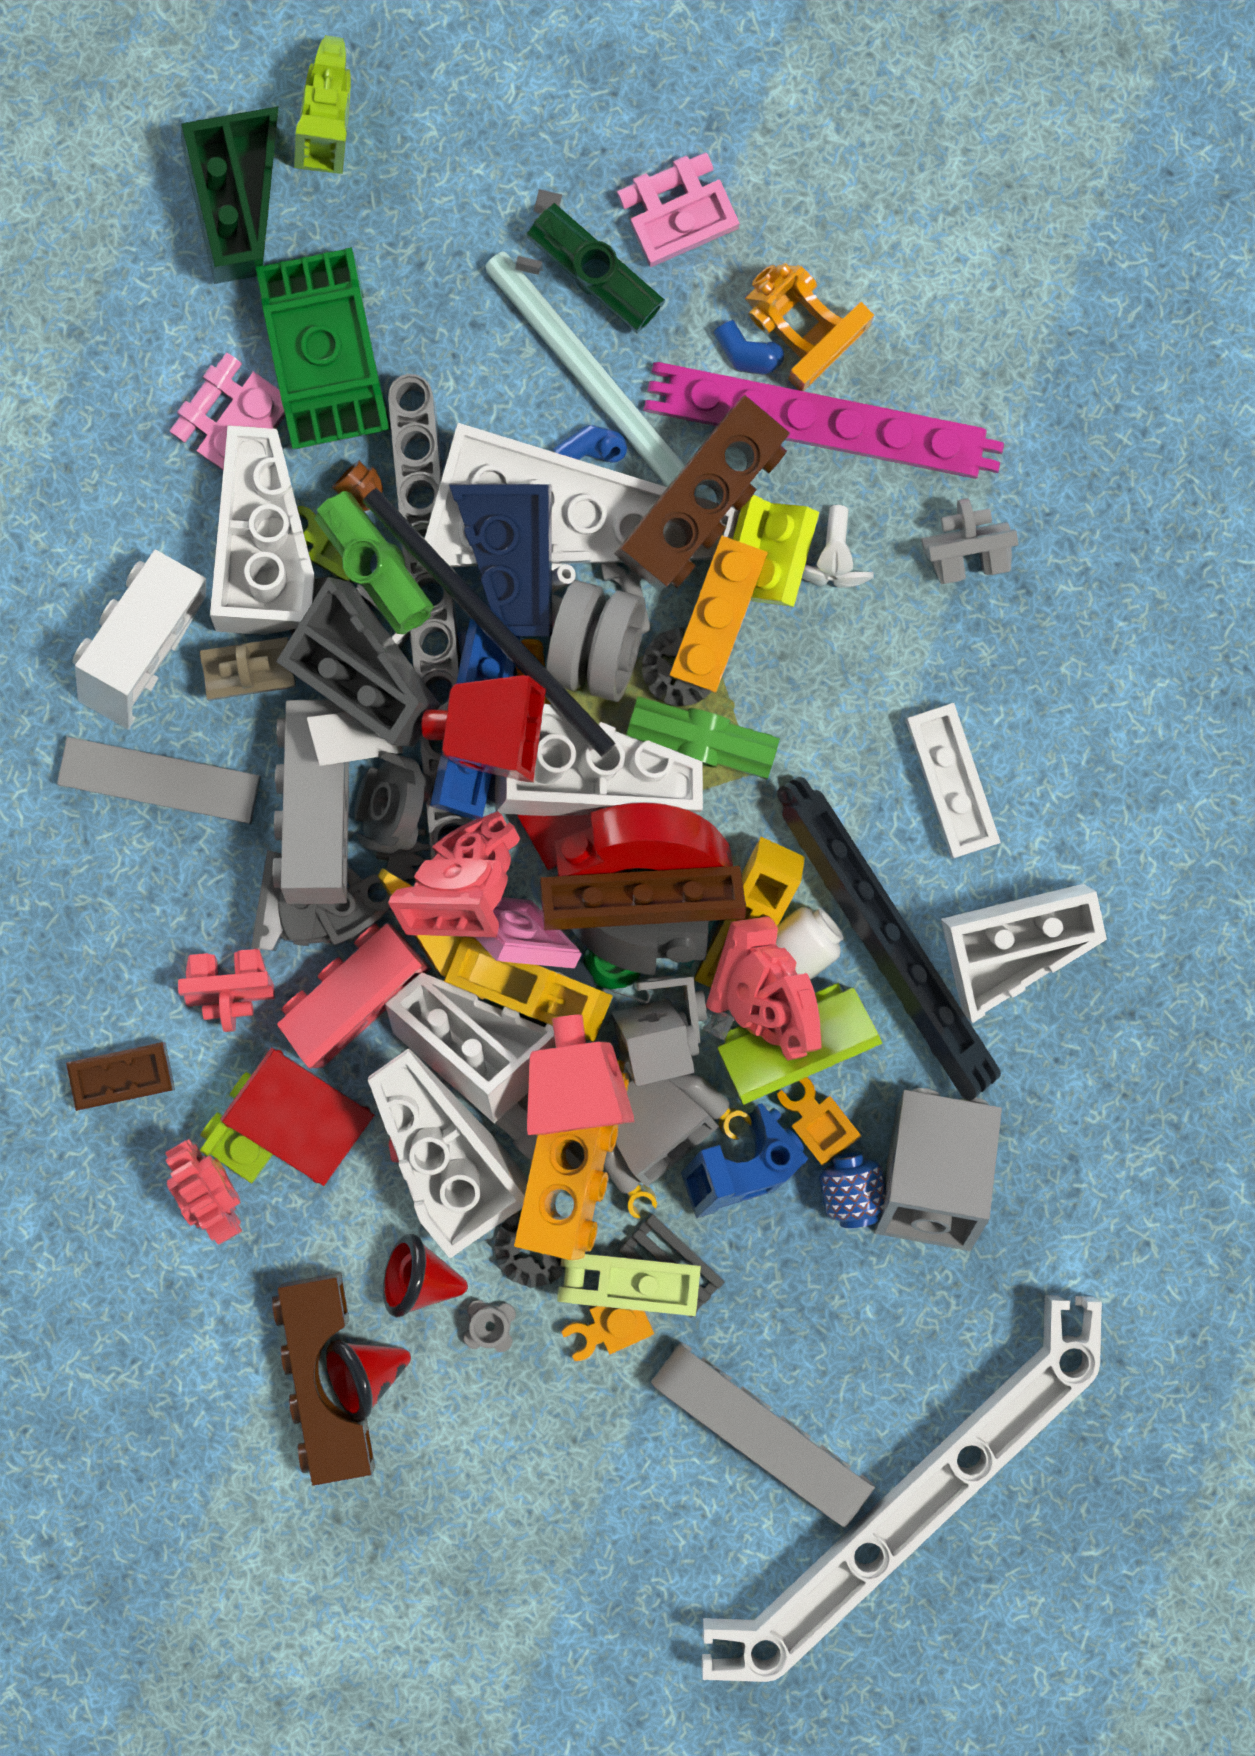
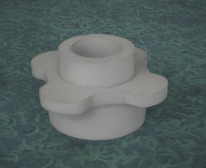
M482 1300L473 1301L467 1309L471 1319L469 1330L464 1335L466 1345L472 1349H477L481 1346L484 1348H495L497 1352L507 1351L513 1343V1339L509 1335L510 1324L516 1317V1311L513 1306L508 1303H503L500 1306L486 1305ZM489 1321L495 1325V1328L491 1331L485 1327V1324Z

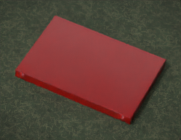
M271 1047L220 1120L227 1128L234 1129L310 1177L314 1183L325 1186L375 1115L370 1111V1108L363 1107L285 1056L281 1050Z

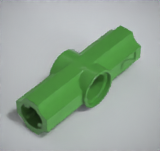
M343 491L332 498H328L317 509L318 512L314 520L342 557L346 576L364 587L397 634H406L412 629L420 627L431 617V611L434 606L406 569L402 551L395 544L389 543L384 539L352 493ZM376 553L378 564L372 573L370 562L372 556Z
M639 696L637 697L626 734L639 741L645 742L648 740L702 761L703 766L717 768L719 765L763 779H768L780 738L774 737L771 734L730 724V719L695 708H688V711Z

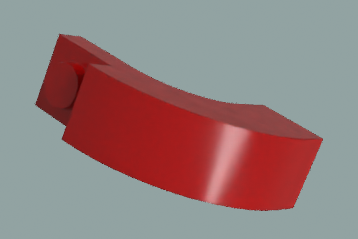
M630 803L603 808L591 812V828L555 841L558 876L609 874L632 868H647L660 871L733 866L730 845L713 824L689 810L666 804Z

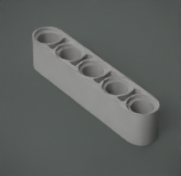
M680 1342L651 1381L652 1385L841 1526L847 1527L876 1486L863 1474L860 1477L849 1469L851 1466L825 1446L821 1445L818 1447L810 1440V1435L783 1415L781 1418L770 1411L771 1406L745 1387L738 1388L730 1381L732 1378L706 1358L702 1357V1359H699L690 1352L692 1350L691 1347Z

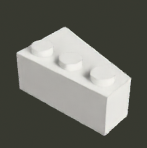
M156 549L146 563L142 561L136 563L126 581L128 589L120 601L113 599L109 602L99 621L102 627L93 640L89 638L84 639L73 657L78 701L128 730L135 720V717L132 716V706L144 688L152 691L159 677L154 675L169 651L171 649L175 651L206 597L205 577Z
M1085 884L941 919L962 1011L972 1023L985 1016V1012L1009 997L1014 998L1026 990L1025 987L1049 972L1054 973L1107 940L1097 893Z
M420 973L385 1003L393 1034L493 1123L500 1119L528 1093L531 1052L556 1048L553 1026L547 1024L545 1027L521 1018L519 1012L507 1007L501 1010L479 1001L476 994L425 973Z

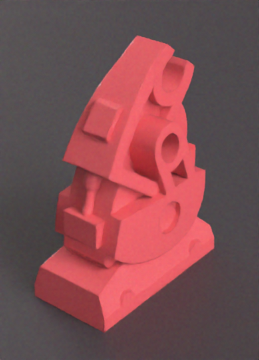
M498 811L491 813L483 818L464 824L444 836L432 846L436 856L432 860H425L416 872L414 887L397 889L393 893L388 904L406 935L497 937L499 922L493 910L500 902L507 885L508 876L506 872L511 863L509 850L520 840L515 827L510 822L506 824L502 814Z
M769 916L733 921L728 930L706 1008L715 1013L730 1011L734 1020L741 1027L746 1028L755 1036L761 1035L765 1041L772 1045H780L787 1061L807 1056V1052L821 1049L820 1017L812 983L807 973L797 974L795 970L797 962L785 948H779L776 945L778 928L775 922Z

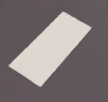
M347 712L307 717L319 766L381 757L386 753H403L401 746L392 745Z

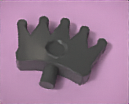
M425 829L418 830V835L423 836L426 834ZM416 841L413 848L409 851L399 849L392 854L377 852L376 859L388 861L385 870L407 882L405 879H415L414 876L417 871L412 866H421L425 860H429L414 853L421 850L428 851L431 847L429 844L424 845Z

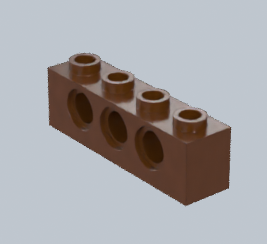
M746 395L742 396L620 545L614 555L659 592L670 583L678 588L696 566L689 560L700 545L708 550L726 529V526L720 520L728 510L733 507L737 512L740 511L755 493L757 488L751 482L761 469L769 474L787 453V450L781 444L789 436L790 432ZM735 447L745 454L747 466L744 471H736L729 467L725 460L727 448ZM706 485L715 492L717 501L714 509H704L697 504L694 497L696 486ZM667 523H676L684 529L686 542L683 547L675 548L665 541L663 530Z

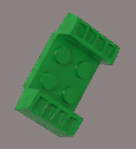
M352 247L290 261L257 266L256 272L262 298V307L292 449L297 450L391 430L370 337L358 265Z

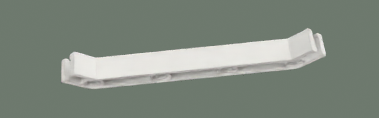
M1045 1295L1043 1347L755 1620L703 1618L702 1638L704 1644H713V1639L742 1642L743 1655L740 1658L712 1659L711 1654H702L703 1680L768 1682L783 1676L1094 1381L1100 1367L1102 1302L1092 1296H1075V1305H1081L1084 1308L1082 1333L1079 1337L1062 1336L1061 1310H1070V1300H1064L1059 1295ZM1068 1349H1080L1082 1352V1363L1079 1368L1073 1372L1061 1371L1059 1362L1062 1354ZM973 1445L981 1449V1458L975 1466L964 1468L957 1464L958 1454L964 1447ZM864 1543H873L880 1547L879 1556L869 1564H862L854 1559L855 1551ZM764 1640L772 1641L778 1646V1651L774 1657L768 1660H760L751 1653L755 1644Z

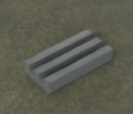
M652 1213L622 1245L619 1251L626 1258L645 1260L634 1250L637 1244L640 1243L658 1261L676 1263L647 1236L653 1228L692 1265L701 1266L700 1273L710 1282L704 1288L699 1285L697 1313L698 1309L711 1298V1295L725 1281Z

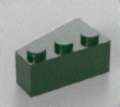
M279 106L181 123V145L214 284L257 276L256 267L263 265Z

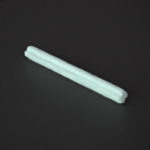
M503 251L496 254L485 265L488 275L663 484L668 487L685 465L525 274L515 269L516 264L510 256Z

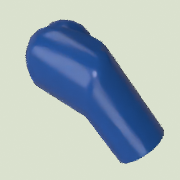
M734 320L722 324L713 332L732 366L740 372L765 375L774 372L784 361V352L779 344L775 342H768L766 344L746 341Z
M587 425L555 446L552 450L555 453L577 460L582 459L584 456H589L602 461L617 463L625 457L627 445L620 433L595 425Z

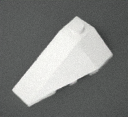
M228 425L210 617L216 632L268 635L295 629L313 602L315 576L277 429Z

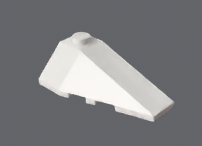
M544 704L534 783L496 775L495 812L498 811L500 814L537 816L591 815V812L603 808L630 803L666 804L691 812H701L703 810L702 761L648 740L645 742L616 732L615 727L602 722L598 725L616 744L601 757L552 704Z
M410 1048L368 1077V1082L387 1134L390 1135L396 1151L400 1170L412 1195L419 1222L449 1258L522 1209L528 1182L527 1176L493 1135Z

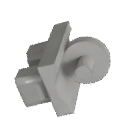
M967 498L957 500V515L941 517L943 532L960 529V531L921 538L923 552L932 562L938 581L941 584H947L966 579L963 556L980 553L981 568L985 575L1010 572L1011 547L1018 546L1017 531L1015 529L1011 530L1007 522L976 528L978 525L992 523L990 509L973 511L970 500Z

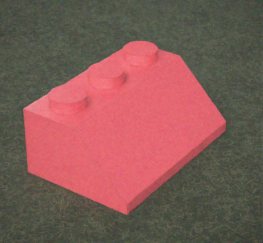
M386 923L381 929L377 924L369 927L354 942L358 947L354 954L345 962L340 957L333 960L317 976L322 981L319 986L309 995L303 990L300 991L282 1007L281 1011L286 1016L277 1025L309 1069L326 1066L387 1010L385 1003L420 973L426 974L431 969L391 924Z

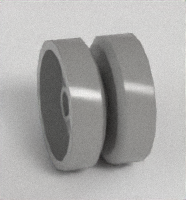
M574 580L563 597L555 620L547 658V670L565 689L576 691L587 679L588 688L592 696L619 702L625 693L637 660L645 623V598L617 590L606 602L602 587Z

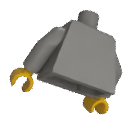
M626 1067L624 1068V1073H628ZM628 1073L627 1095L633 1111L634 1122L618 1124L617 1141L613 1151L606 1153L604 1169L621 1193L628 1194V1210L635 1218H641L633 1205L634 1200L640 1196H645L651 1200L652 1206L656 1209L657 1200L655 1193L648 1186L718 1127L726 1136L738 1140L739 1138L729 1130L730 1120L735 1116H741L751 1126L749 1115L736 1108L730 1109L729 1101L702 1077L687 1074L636 1087ZM719 1118V1126L714 1121L715 1119Z

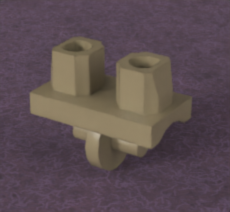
M284 637L201 650L200 658L204 672L207 700L212 701L295 688V675L276 662L287 645L289 638Z

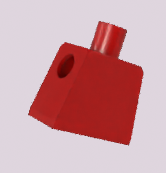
M525 675L455 684L450 690L448 710L427 709L422 717L423 737L427 740H443V755L459 766L534 783L546 689L533 678Z

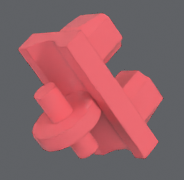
M258 949L235 952V974L219 976L215 955L208 953L189 955L186 978L178 979V993L180 996H184L187 1007L202 1006L204 1020L221 1019L223 1031L234 1032L236 1030V1017L253 1016L252 1001L275 999L274 983L266 970L263 956Z

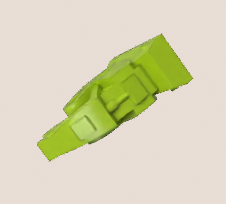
M325 35L319 45L314 64L310 63L302 98L300 120L296 126L294 168L343 174L351 87L350 69H346L344 38Z

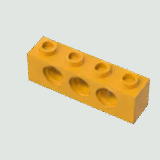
M617 1060L627 1091L629 1075L624 1073L626 1062ZM618 1125L537 1136L514 1247L567 1260L582 1259L585 1257L586 1251L590 1252L592 1250L598 1228L597 1222L592 1221L596 1201L601 1202L606 1192L608 1173L603 1172L606 1153L612 1152L618 1137ZM573 1141L579 1142L584 1149V1160L576 1169L570 1166L566 1159L567 1147ZM562 1190L567 1191L574 1201L573 1211L567 1218L562 1217L557 1212L555 1206L556 1197Z

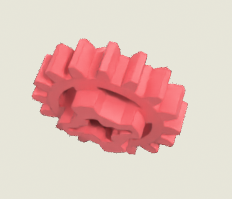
M190 1139L166 1151L165 1154L168 1157L166 1162L173 1171L170 1173L172 1178L167 1180V1186L187 1223L190 1226L195 1224L197 1228L201 1227L202 1230L206 1229L212 1241L215 1240L218 1245L242 1232L239 1226L241 1221L234 1212L236 1210L235 1206L241 1203L240 1198L220 1161L217 1158L213 1160L211 1156H202L196 1144L193 1145Z

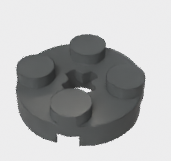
M386 753L379 757L385 760L380 768L370 767L364 775L358 790L354 812L355 820L363 822L365 835L357 834L360 844L369 850L392 854L399 849L409 851L415 845L418 838L417 824L423 803L427 801L431 794L432 780L428 774L421 773L420 767L414 759L394 753Z

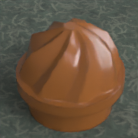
M358 460L339 477L332 486V489L337 494L343 491L352 493L363 510L368 511L370 509L363 503V499L375 488H378L382 493L383 486L381 479L376 473L377 470L373 466L367 468Z

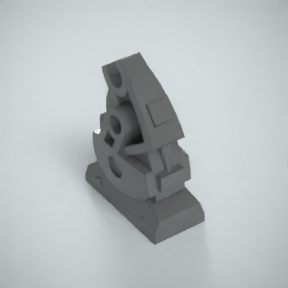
M267 850L251 948L276 951L282 938L286 941H294V945L308 947L311 943H333L336 946L348 940L354 941L390 909L388 904L390 896L387 895L382 902L371 901L368 895L370 887L374 884H381L377 877L378 874L370 875L361 880L356 872L347 867V883L350 885L347 888V903L287 904L281 888H274L273 859L282 858V854Z

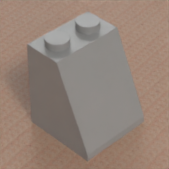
M917 1088L912 1091L904 1090L896 1107L884 1174L886 1184L884 1207L882 1213L878 1214L879 1220L876 1222L874 1234L971 1251L990 1220L1002 1108L990 1106L987 1101L980 1098L969 1101L964 1098L958 1100L941 1097L938 1092L926 1088Z

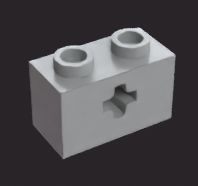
M669 999L611 1012L622 1061L626 1062L625 1067L636 1087L695 1073L692 1056L699 1054V1046L693 1025L688 1026L685 1013H677Z

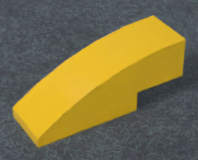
M463 936L444 981L552 1026V1018L583 1015L585 1038L595 1042L613 997L611 994L539 965L496 961L479 941Z

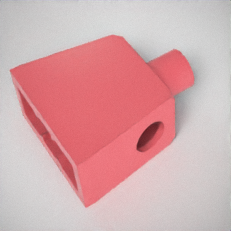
M583 1015L552 1018L556 1048L532 1051L530 1054L527 1114L528 1135H546L634 1122L633 1111L611 1043H586Z

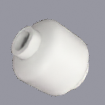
M801 907L778 924L776 945L779 948H785L797 962L795 968L797 974L807 973L809 978L812 979L840 957L841 948L839 942L843 940V935L832 918L821 908L813 911L810 908Z

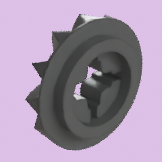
M682 627L660 633L646 648L642 662L643 678L650 692L662 702L673 706L696 704L711 693V691L678 679L674 686L670 684L673 677L669 676L672 666L667 664L668 661L662 657L665 656L669 659L673 657L676 659L686 629Z
M522 1210L517 1211L504 1221L497 1233L494 1247L498 1266L512 1282L530 1288L552 1284L565 1273V1267L560 1266L561 1258L542 1254L544 1267L541 1268L539 1262H536L532 1256H521L517 1259L514 1257L521 1250V1248L514 1247Z

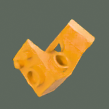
M787 263L777 267L770 265L759 273L752 282V286L755 289L744 298L753 308L748 315L754 324L765 334H769L773 330L801 358L791 369L788 378L800 391H805L871 326L875 316L862 302L855 306L844 318L837 316L812 293L817 287L814 278L802 266H792ZM798 302L819 321L803 338L783 318Z

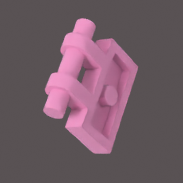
M706 152L691 159L687 155L673 161V167L650 177L647 173L632 179V185L617 191L619 201L624 210L640 202L646 212L630 218V224L650 268L739 229L740 223L720 179L703 187L700 184L698 177L713 171L711 160ZM679 185L683 187L685 195L661 204L658 197L659 194Z
M227 352L216 367L211 365L202 377L205 383L190 403L187 401L183 403L177 411L180 417L169 431L184 443H186L196 428L206 434V438L196 451L221 470H224L228 425L276 429L285 417L279 389L254 371L242 387L232 380L242 363ZM223 393L232 399V402L219 420L214 422L206 414L220 394Z

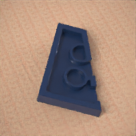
M551 484L449 485L465 526L464 531L469 546H472L482 576L480 579L490 609L515 636H552Z

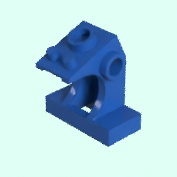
M761 1103L757 1104L755 1109L748 1114L751 1118L750 1129L755 1142V1152L752 1160L740 1163L724 1158L720 1145L701 1150L681 1171L696 1219L714 1214L719 1208L775 1192L808 1160L803 1153L804 1146L798 1136L789 1128L783 1129L777 1122L781 1118L777 1109L772 1108L768 1111Z

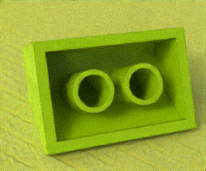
M838 982L815 992L820 1017L822 1048L817 1051L807 1052V1056L787 1061L780 1045H772L765 1041L761 1035L755 1036L740 1025L722 1033L725 1042L716 1046L737 1096L743 1105L883 1044L854 987L842 990Z

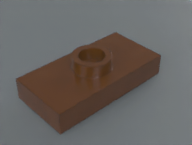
M166 1042L66 1063L76 1111L175 1090Z

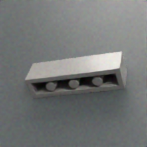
M331 700L286 701L285 718L277 719V744L279 748H285L284 764H276L275 770L277 794H283V811H275L274 835L276 841L282 840V858L273 859L274 888H281L287 904L347 903L350 762L319 766L307 722V717L346 712Z

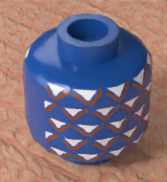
M850 1151L835 1155L833 1157L834 1164L823 1169L819 1176L826 1215L832 1220L839 1221L840 1226L843 1228H859L876 1223L879 1220L878 1214L883 1211L886 1184L882 1166L874 1160L863 1159V1153L860 1151Z

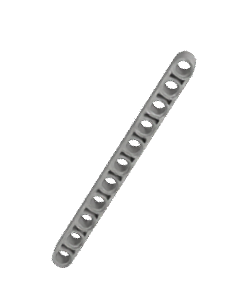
M406 374L393 381L388 395L399 512L421 536H424L443 475L437 410L429 383L419 375ZM409 391H419L425 395V402L418 410L406 411L400 407L402 396ZM414 439H424L430 444V450L427 455L419 460H411L404 455L406 445ZM419 487H428L435 493L433 502L423 509H416L410 506L409 496L411 492ZM402 544L405 567L419 587L422 588L429 583L440 585L425 568H416L417 559ZM444 589L443 598L440 603L434 606L431 611V617L420 627L410 631L413 667L428 688L437 680H446L454 686L460 667L455 600ZM436 631L446 634L449 641L446 650L442 654L431 656L423 652V640L429 633ZM449 701L442 704L438 710H448ZM422 734L420 741L423 773L428 774L432 780V790L426 805L431 858L433 859L436 853L432 846L441 840L443 831L449 826H463L473 821V819L430 806L441 754L433 750L432 740L425 739Z

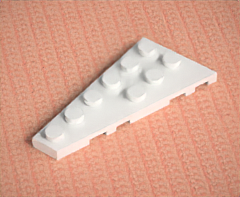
M458 423L424 539L451 567L478 566L472 546H469L464 531L465 526L457 502L454 501L449 485L551 484L552 564L623 562L614 553L667 487ZM694 496L697 504L702 508H715L716 502ZM731 507L720 520L726 526L721 535L733 539L740 511L737 512ZM667 523L663 530L665 541L672 547H683L686 542L684 529L676 523ZM720 537L708 550L700 545L689 560H712ZM417 562L416 568H424L419 562Z

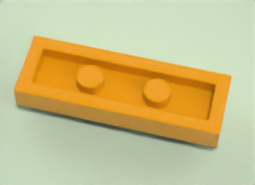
M721 535L670 672V677L713 693L717 692L768 552Z

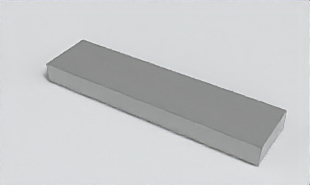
M67 737L57 785L252 824L261 776Z

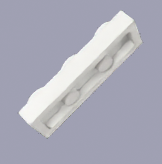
M952 703L907 718L906 723L951 859L1001 843L955 704Z

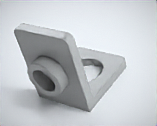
M690 973L633 980L634 988L637 991L683 986L688 1026L693 1025L698 1043L701 1042L698 1021L707 1020L705 997L703 991L695 992L694 978Z

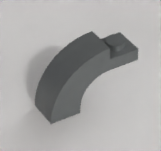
M709 921L579 928L572 930L589 950L603 960L629 971L655 975L656 958L670 959L675 962L705 960Z

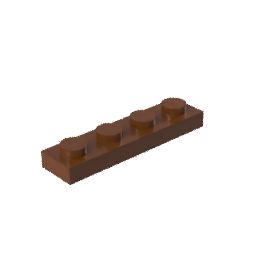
M740 866L540 877L544 931L745 919L746 902Z

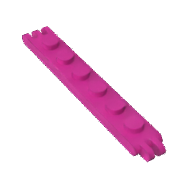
M653 362L651 373L660 377H670L669 384L649 381L647 392L666 396L665 403L646 400L643 411L717 426L733 405L742 396L746 395L790 432L789 436L785 439L786 441L973 479L978 478L979 470L999 473L1000 462L983 458L982 454L983 451L1002 454L1004 443L987 439V430L981 427L662 362Z

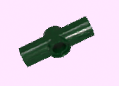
M556 203L546 208L527 232V238L575 279L576 284L583 292L593 295L636 334L650 323L663 306L665 299L620 261L610 245L595 239ZM599 259L608 265L609 270L602 277L591 278L584 273L582 268L589 260Z

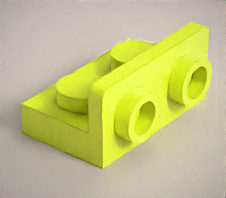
M752 495L741 508L733 540L768 552L750 601L794 607L818 520V511L808 506L770 503L756 495Z

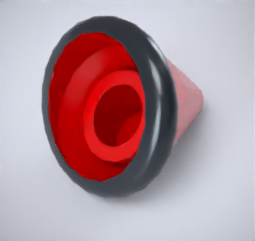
M407 1234L399 1239L394 1246L386 1265L383 1280V1300L385 1308L391 1316L395 1318L403 1317L409 1312L461 1296L467 1292V1281L424 1245L418 1236Z
M341 1340L331 1342L326 1351V1367L332 1389L344 1410L356 1420H365L371 1414L372 1408L411 1361L410 1352L404 1348L345 1343Z

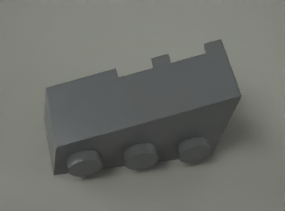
M328 577L276 662L392 745L415 747L422 736V717L427 709L438 710L441 705L352 582Z

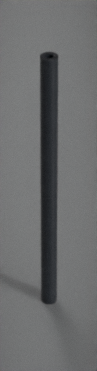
M378 488L373 489L363 499V503L525 676H530L546 689L545 697L591 747L601 757L611 750L616 744L612 738Z

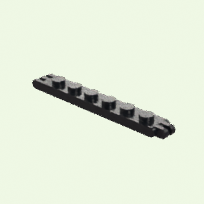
M794 778L777 790V797L784 807L782 811L783 819L960 1095L969 1101L975 1099L990 1084H993L1000 1078L1001 1071L823 793L819 790H813L805 778Z

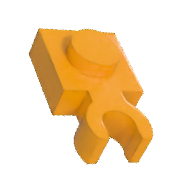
M806 1077L799 1080L805 1087V1095L801 1100H790L782 1090L777 1095L779 1101L787 1110L800 1113L802 1118L794 1123L792 1128L820 1164L825 1166L835 1155L843 1152L862 1136L831 1096L820 1104L817 1103L815 1100V1086Z
M601 1306L589 1308L594 1322L589 1324L580 1321L571 1322L561 1331L563 1337L570 1336L573 1333H581L587 1340L586 1346L583 1349L572 1353L574 1361H582L590 1357L596 1345L604 1342L610 1355L655 1334L645 1311Z

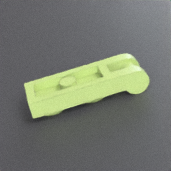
M585 1254L584 1258L577 1260L561 1258L560 1266L565 1267L563 1286H558L557 1302L696 1316L701 1269L699 1265ZM585 1269L600 1271L598 1290L583 1289Z

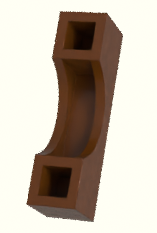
M342 1273L282 1283L278 1287L279 1296L272 1297V1308L276 1325H284L287 1345H281V1360L285 1375L293 1374L296 1393L289 1395V1405L293 1423H301L304 1443L298 1444L302 1473L310 1472L312 1486L370 1476L375 1469V1461L367 1418L365 1420H356L336 1406L324 1391L319 1375V1361L325 1343L350 1321Z

